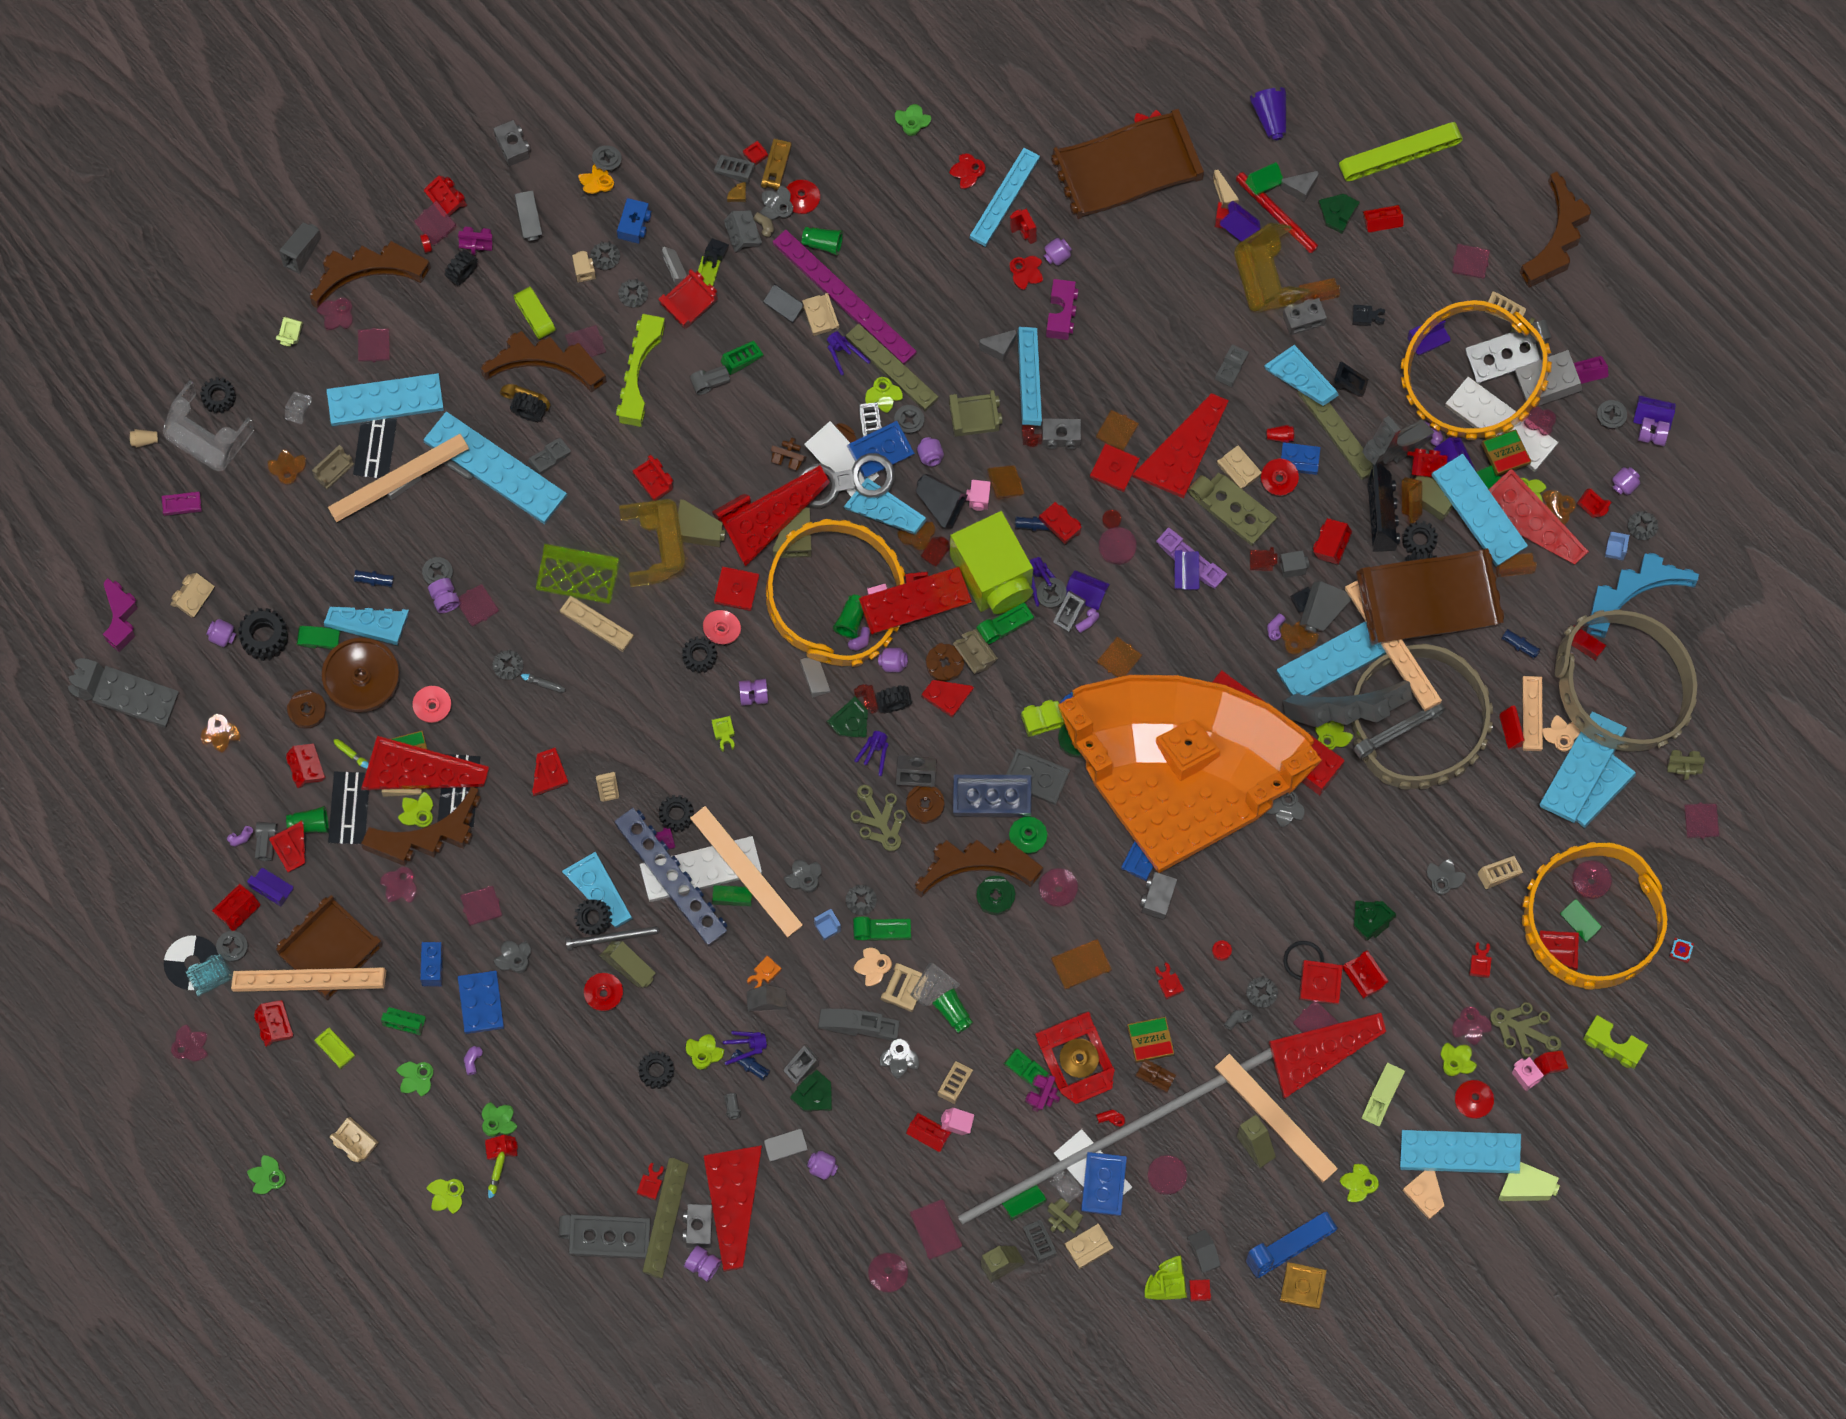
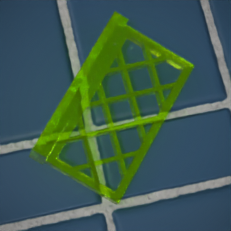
M544 544L536 590L610 604L620 560L616 557ZM547 558L555 559L558 564L550 571L545 566ZM572 562L577 569L567 575L562 566ZM586 566H592L595 573L586 578L581 569ZM561 568L566 576L556 582L551 573ZM605 569L613 570L612 577L607 581H604L599 574ZM579 571L584 580L574 585L569 577ZM549 575L554 584L549 587L541 586L542 579ZM598 575L603 583L593 589L588 580ZM568 578L573 587L563 591L558 584ZM586 582L591 591L585 595L580 594L577 588ZM605 586L608 590L607 599L598 597L596 591Z

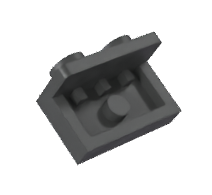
M751 210L732 211L724 220L725 227L735 252H739L743 247H758L761 245L762 241Z

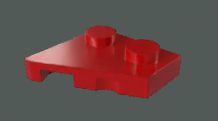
M932 680L921 694V697L953 718L973 692L974 687Z
M556 748L537 754L532 789L533 796L569 784Z
M302 820L269 838L287 872L305 863L304 822Z
M1539 931V937L1549 952L1563 965L1577 971L1579 933Z

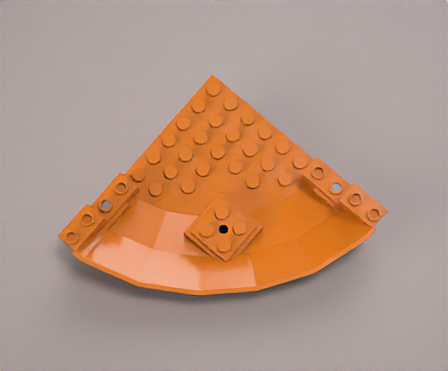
M1126 675L1082 685L1073 690L1072 698L1058 704L1075 749H1078L1086 760V770L1094 785L1158 873L1256 821L1273 807V800L1286 793L1290 794L1322 761L1311 746L1314 740L1308 732L1272 705L1222 684L1179 675ZM1190 741L1192 744L1188 746L1185 742ZM1087 744H1092L1093 746H1092V747H1087L1086 745H1087Z

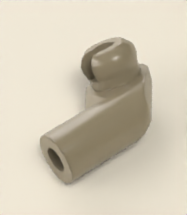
M757 212L754 216V221L761 224L764 228L761 232L762 235L770 237L771 233L774 232L772 220Z

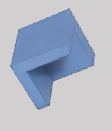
M1610 532L1605 557L1624 560L1630 535Z
M832 909L814 918V925L824 941L841 932V924Z

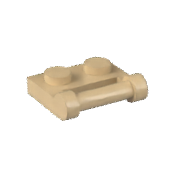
M896 963L894 974L880 999L886 1003H891L913 1012L928 976ZM901 975H907L898 996H892Z

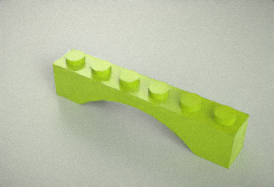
M642 314L641 320L637 321L636 331H638V335L633 338L632 348H634V352L629 355L628 360L630 370L625 373L624 382H626V387L622 388L620 394L622 404L618 405L616 416H619V423L642 427L645 415V402L638 388L639 371L646 356L662 341L665 318Z

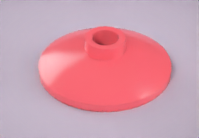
M717 610L705 617L703 631L711 641L718 644H729L738 638L741 625L737 617L732 613Z
M438 686L422 688L413 699V710L416 716L425 722L435 723L441 721L449 714L451 709L449 694ZM431 704L436 705L434 709L429 708Z

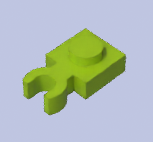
M727 716L711 720L715 739H721V751L724 752V745L726 743L730 744L733 750L735 745L730 737L735 735L731 717Z

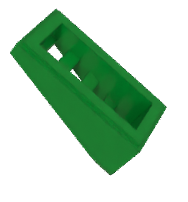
M751 341L724 353L721 358V364L726 367L728 374L732 375L762 358L764 354L755 341ZM749 349H751L755 355H752L749 352Z

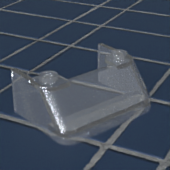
M189 380L171 404L163 427L164 437L213 470L221 471L228 466L254 432L252 421L250 418H247L237 432L225 427L220 429L216 435L186 417L190 412L189 403L196 395L194 384Z

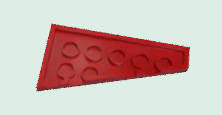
M1211 393L1132 474V477L1185 498L1229 400Z
M821 465L721 520L745 566L830 483Z
M1512 469L1489 489L1521 536L1574 565L1589 553Z
M377 736L361 790L484 787L489 767Z
M1382 1013L1269 1041L1283 1099L1384 1034L1386 1029Z
M762 1145L704 1155L723 1272L743 1269Z

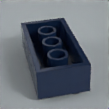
M954 775L953 814L954 816L1031 817L1032 777L1031 775Z

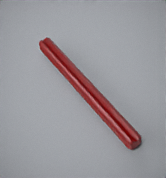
M1241 172L1238 174L1236 181L1310 253H1313L1318 245L1264 192L1255 195L1245 183L1248 178L1245 173Z

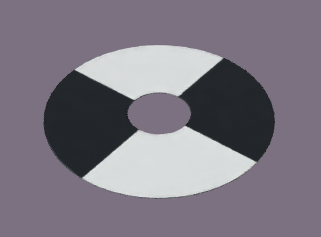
M186 936L178 939L169 947L164 957L166 976L175 986L185 990H196L207 986L217 976L220 968V956L215 945L208 939L200 936ZM194 955L199 958L200 965L197 969L188 970L185 967L184 961L188 956Z

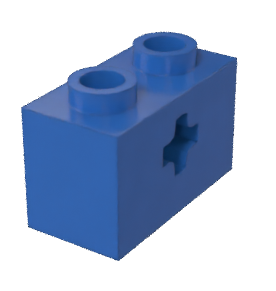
M627 198L617 229L618 239L640 243L641 238H644L646 234L645 223L646 221L649 222L652 211L649 210V203Z
M422 942L420 978L422 986H442V943Z

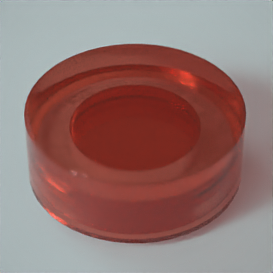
M1116 510L1106 511L1102 518L1104 527L1110 530L1118 528L1121 524L1120 513Z

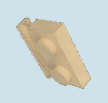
M825 293L823 296L819 295L802 300L813 336L829 332L835 328L839 329L828 293Z
M1239 445L1224 455L1223 458L1217 460V465L1242 490L1258 479L1262 473Z
M1099 1224L1064 1244L1074 1262L1078 1265L1079 1270L1114 1248Z

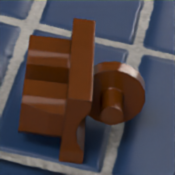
M793 437L790 442L784 440L782 442V446L788 447L787 450L773 445L771 448L773 452L771 462L782 465L784 456L791 457L788 468L797 471L802 461L805 462L807 457L792 452L793 449L797 451L801 449L800 445L795 444L796 438Z
M1144 1059L1135 1077L1167 1093L1176 1075Z

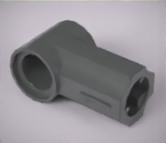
M725 366L707 372L700 370L690 376L697 395L706 394L712 388L730 382Z
M257 822L255 859L260 861L272 860L274 847L269 838L277 834V823Z

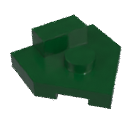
M1340 194L1318 201L1326 226L1343 234L1360 202L1346 194Z
M855 696L826 722L838 736L866 738L868 710Z
M1355 901L1354 928L1367 941L1372 936L1374 938L1379 936L1390 926L1389 922L1396 918V913L1383 901Z
M816 1069L812 1075L809 1074L796 1088L790 1099L804 1112L832 1111L831 1082Z

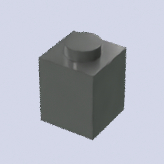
M1303 551L1280 555L1279 562L1283 578L1306 574V570L1309 568V560L1307 556L1304 557Z

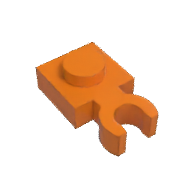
M766 956L754 969L756 975L750 976L747 984L757 981L758 984L755 988L761 987L763 981L769 984L782 971V968L770 957Z

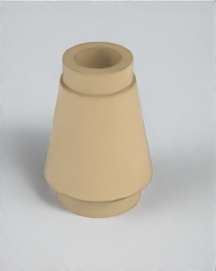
M138 429L130 431L131 446L138 448L158 443L157 431Z

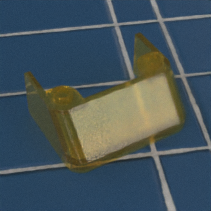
M1269 223L1240 242L1235 248L1236 262L1248 305L1252 311L1261 312L1285 307L1310 293L1309 289L1291 286L1281 288L1273 257L1281 250L1279 237L1292 229L1289 225Z
M663 499L619 506L621 520L640 518V524L644 529H657L662 562L652 565L649 570L629 573L630 586L661 583L680 572L685 567V557L676 503L671 499Z

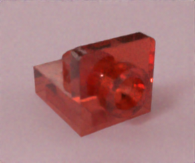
M1022 425L1023 445L1035 447L1042 444V434H1034V425Z
M942 536L939 538L932 537L921 557L934 566H938L947 551L950 550L949 541Z
M1270 547L1269 551L1250 550V570L1273 571V566L1277 565V553H1274V547Z
M867 684L857 686L854 689V696L857 698L863 697L865 708H869L870 714L878 712L873 686H868Z

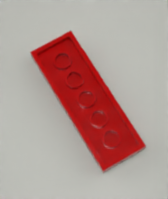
M959 567L859 598L871 634L972 603Z

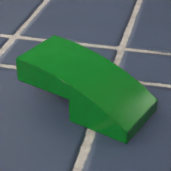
M299 626L297 645L314 649L322 647L332 650L338 645L340 630Z
M1018 1048L1014 1049L1003 1063L1031 1086H1033L1032 1082L1036 1075L1046 1077L1049 1074L1038 1063L1031 1061Z

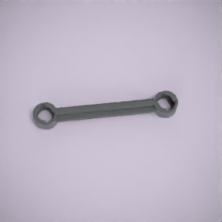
M1440 703L1427 711L1422 710L1375 737L1364 739L1353 750L1360 759H1363L1378 747L1429 719L1434 720L1446 708Z

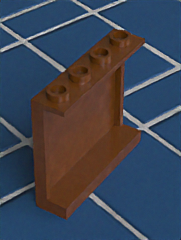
M330 895L319 903V907L314 912L311 911L306 915L305 921L301 925H296L292 929L291 935L287 939L284 938L278 943L276 951L294 970L361 968L383 945L377 936L374 937ZM339 989L316 991L328 1001Z

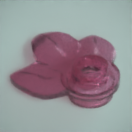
M339 298L336 301H325L317 309L318 313L326 316L324 326L327 330L335 329L339 325L347 329L352 323L353 317L350 313L352 305L346 298ZM341 306H346L343 310L339 309Z
M1536 406L1529 412L1524 425L1530 430H1539L1542 436H1546L1552 432V426L1556 422V415L1551 410L1546 409L1542 411Z
M400 867L396 872H387L383 875L380 883L387 886L386 898L388 902L396 901L401 896L409 903L414 900L417 888L412 882L414 875L411 869ZM402 873L407 875L405 880L400 878Z
M1474 1007L1464 1008L1460 1018L1453 1024L1454 1037L1464 1035L1466 1040L1473 1045L1479 1043L1482 1032H1490L1492 1030L1489 1019L1480 1015L1479 1011ZM1472 1014L1474 1019L1469 1020L1467 1015Z
M188 1025L181 1027L176 1032V1041L171 1046L173 1056L177 1059L187 1058L191 1061L204 1059L207 1056V1052L202 1047L206 1042L207 1034L205 1032L191 1033ZM180 1047L185 1048L184 1052L179 1053L178 1049Z

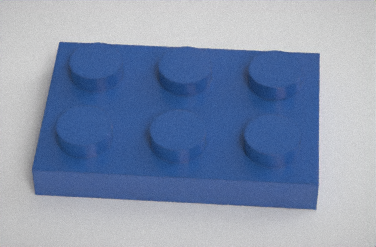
M897 421L847 445L855 462L861 456L868 453H878L885 456L894 465L915 454ZM869 461L860 468V472L864 479L884 470L885 467L878 461Z
M497 971L458 976L465 1034L504 1029Z
M1087 1152L1081 1212L1121 1216L1127 1156Z

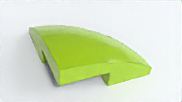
M1181 1256L1166 1260L1158 1266L1160 1270L1157 1271L1155 1276L1150 1275L1145 1286V1298L1158 1300L1187 1298Z

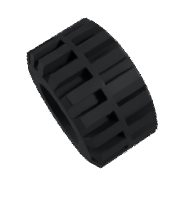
M258 608L257 612L254 610L250 611L251 615L246 614L244 616L245 621L241 620L239 623L240 627H238V636L243 649L256 660L258 657H260L261 661H265L266 657L271 660L273 655L278 657L280 655L279 651L283 652L285 650L284 645L288 644V631L281 615L278 616L276 611L271 613V610L268 608L265 611L262 608ZM262 627L274 630L272 637L266 641L253 639L255 631Z

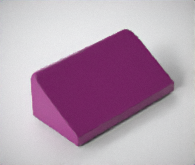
M1602 356L1574 363L1581 384L1609 376L1608 365Z

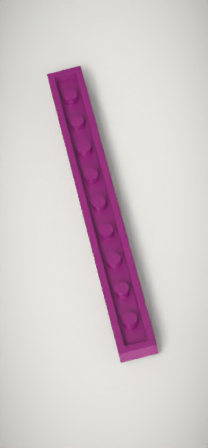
M787 230L773 240V245L824 293H828L829 297L841 309L867 330L902 364H907L917 354V351Z

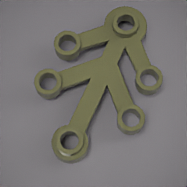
M868 785L860 786L857 790V796L859 800L866 802L874 818L862 815L859 810H855L851 813V820L854 823L860 822L879 828L882 834L871 832L869 827H862L860 829V837L864 840L870 839L882 843L887 851L897 850L901 845V838L898 833L902 822L905 821L906 814L903 810H897L894 813L895 822L890 831L887 823L892 808L897 803L896 795L892 793L886 795V804L881 815L872 798V788ZM866 789L868 794L864 795L861 791ZM892 797L894 802L890 803L887 799ZM855 814L860 815V818L854 819L853 816ZM897 814H902L903 818L898 819L896 816ZM866 830L869 834L864 836L862 832ZM892 838L895 842L890 844L888 840Z
M1523 1003L1521 1007L1509 1011L1504 1008H1496L1492 1011L1490 1020L1494 1026L1500 1028L1505 1048L1512 1049L1516 1044L1515 1038L1510 1036L1509 1026L1515 1029L1522 1048L1521 1054L1525 1058L1531 1057L1534 1052L1533 1047L1528 1044L1526 1035L1545 1044V1049L1548 1052L1560 1049L1561 1041L1558 1037H1548L1530 1028L1538 1024H1547L1550 1020L1548 1012L1542 1011L1539 1016L1517 1022L1511 1018L1522 1014L1525 1016L1530 1015L1533 1010L1530 1003ZM1524 1006L1529 1007L1530 1011H1529V1012H1525V1011L1523 1010V1007H1524ZM1498 1014L1503 1015L1504 1019H1503V1020H1499V1019L1497 1018V1015H1498ZM1542 1015L1547 1016L1546 1021H1543L1541 1019ZM1511 1040L1513 1045H1508L1506 1041ZM1550 1041H1556L1557 1045L1552 1046ZM1524 1049H1529L1531 1053L1526 1054L1524 1052Z

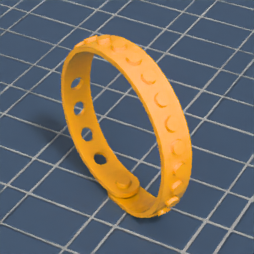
M1485 301L1458 302L1433 314L1415 333L1408 346L1405 358H1402L1401 369H1404V377H1401L1402 385L1409 392L1406 397L1410 405L1414 404L1418 409L1417 415L1431 423L1429 426L1438 432L1441 430L1447 433V436L1454 438L1464 437L1467 440H1477V438L1485 437L1488 439L1495 437L1499 433H1506L1512 430L1517 423L1523 422L1529 416V412L1533 407L1535 408L1539 404L1540 396L1543 391H1546L1549 383L1547 381L1548 373L1552 371V362L1549 361L1548 354H1551L1549 344L1544 343L1539 332L1517 311L1512 315L1499 305ZM1486 311L1499 315L1509 321L1517 333H1522L1525 336L1530 333L1537 340L1543 352L1541 375L1528 400L1512 416L1492 426L1460 428L1443 423L1426 411L1412 390L1410 372L1412 360L1418 346L1437 324L1461 312Z
M823 519L814 523L808 522L802 525V528L797 531L793 530L786 536L787 540L782 544L773 560L766 583V605L769 616L781 636L794 647L807 652L808 658L837 666H860L869 658L870 660L876 658L880 654L879 650L883 646L887 647L893 639L890 637L892 632H897L900 626L889 629L883 638L869 650L850 656L834 654V650L827 645L807 641L787 627L776 609L772 586L776 565L784 552L797 540L813 533L832 531L856 536L873 546L888 563L896 586L905 584L904 569L900 566L896 553L893 549L889 548L885 540L863 525H857L847 520L836 521L832 519Z
M1596 842L1587 843L1579 847L1573 846L1562 854L1557 853L1551 857V861L1547 865L1543 864L1537 870L1538 876L1536 880L1531 879L1527 887L1530 892L1528 896H1524L1522 907H1525L1524 915H1522V925L1525 926L1526 941L1533 950L1537 960L1552 975L1565 983L1588 990L1616 986L1642 972L1662 945L1668 920L1666 905L1661 895L1663 892L1662 885L1647 862L1630 848L1615 843ZM1582 857H1612L1631 866L1638 873L1640 887L1654 908L1658 928L1654 948L1645 960L1624 972L1609 976H1591L1569 969L1549 952L1536 930L1533 903L1539 883L1553 869Z

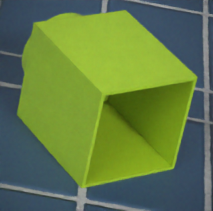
M1002 511L950 535V557L955 566L960 568L964 582L980 612L991 608L994 614L1005 613L1027 601L1032 596L1033 567Z

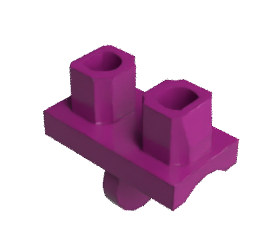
M464 227L463 231H459V248L471 249L472 255H476L477 250L492 251L493 239L490 229L483 228L480 233L474 232L472 227Z
M1036 1075L1034 1077L1032 1085L1040 1088L1038 1094L1030 1091L1025 1099V1102L1033 1106L1032 1110L1036 1112L1043 1110L1045 1102L1047 1107H1051L1053 1102L1059 1103L1060 1097L1056 1095L1058 1089L1052 1087L1055 1077L1051 1075L1047 1077Z

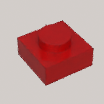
M1210 1280L1189 1281L1191 1302L1211 1300Z

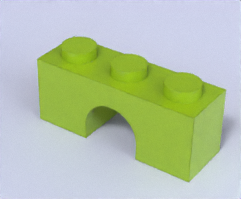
M1597 1015L1583 1040L1586 1041L1588 1046L1592 1048L1597 1047L1602 1050L1603 1054L1607 1057L1616 1058L1624 1067L1635 1069L1648 1044L1632 1035L1624 1044L1613 1042L1610 1032L1614 1024Z

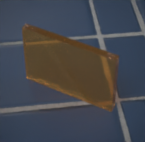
M1098 939L1051 958L1064 989H1069L1072 986L1111 971V967Z

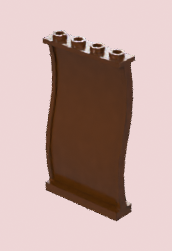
M1179 109L1172 110L1168 114L1130 124L1087 142L1060 149L1055 147L1053 155H1051L1053 165L1057 166L1059 170L1057 171L1058 178L1065 185V196L1070 198L1071 211L1073 214L1076 213L1078 219L1085 215L1123 205L1173 185L1193 180L1196 182L1201 181L1204 176L1203 168Z
M1488 548L1450 556L1365 567L1356 571L1371 646L1410 638L1497 626L1504 623V612L1499 602L1500 593L1495 583L1496 574L1492 568V555L1489 553Z

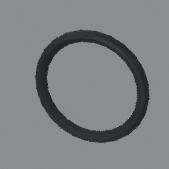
M1297 941L1291 944L1284 954L1283 962L1285 969L1292 977L1301 980V976L1292 972L1287 962L1289 952L1294 947L1309 945L1319 953L1320 962L1324 963L1325 961L1321 949L1309 941Z

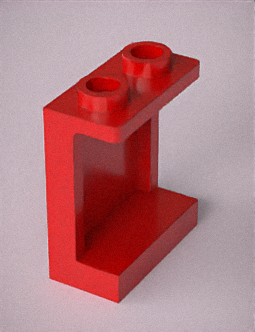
M692 269L688 271L689 275L666 296L663 294L658 299L660 304L685 330L718 300L717 290L711 284L707 286L703 282L704 277L698 271L694 272Z

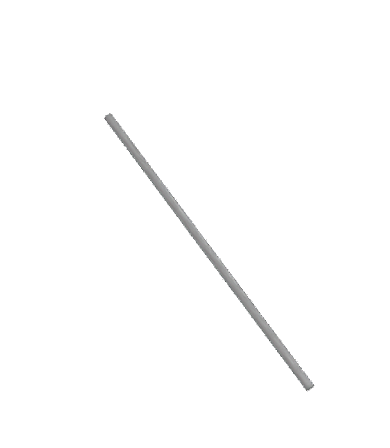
M1271 1048L1241 1063L1240 1066L1247 1072L1273 1058ZM1222 1075L1209 1080L958 1216L959 1221L962 1225L1085 1159L1087 1152L1096 1153L1225 1084L1227 1081Z

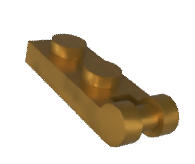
M773 139L761 187H772L776 191L779 189L791 150V142ZM770 176H775L776 180H770L769 178Z

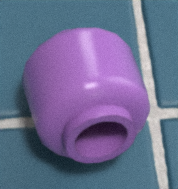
M1055 238L1044 248L1046 252L1044 257L1050 264L1054 262L1055 265L1059 266L1071 257L1070 251L1072 249L1064 238L1062 240Z
M931 437L924 438L917 447L920 460L925 465L936 466L943 459L944 452L940 441Z
M1631 467L1622 468L1612 478L1615 484L1613 489L1620 495L1622 493L1630 495L1640 485V475Z
M217 619L215 622H211L206 635H208L210 642L225 647L227 643L232 644L236 633L233 632L234 626L232 624Z
M885 648L878 657L879 666H882L883 670L887 673L901 672L907 667V653L901 648Z
M818 1151L816 1154L812 1153L807 1167L810 1174L826 1180L830 1175H835L838 1165H835L836 1158L834 1156Z

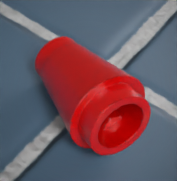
M1288 424L1267 428V440L1285 443L1294 441V426H1289Z

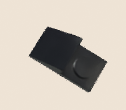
M1340 362L1334 378L1335 389L1346 388L1357 396H1364L1369 379L1344 362Z

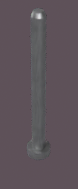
M655 926L572 940L570 937H565L567 951H571L572 947L658 934L659 927Z

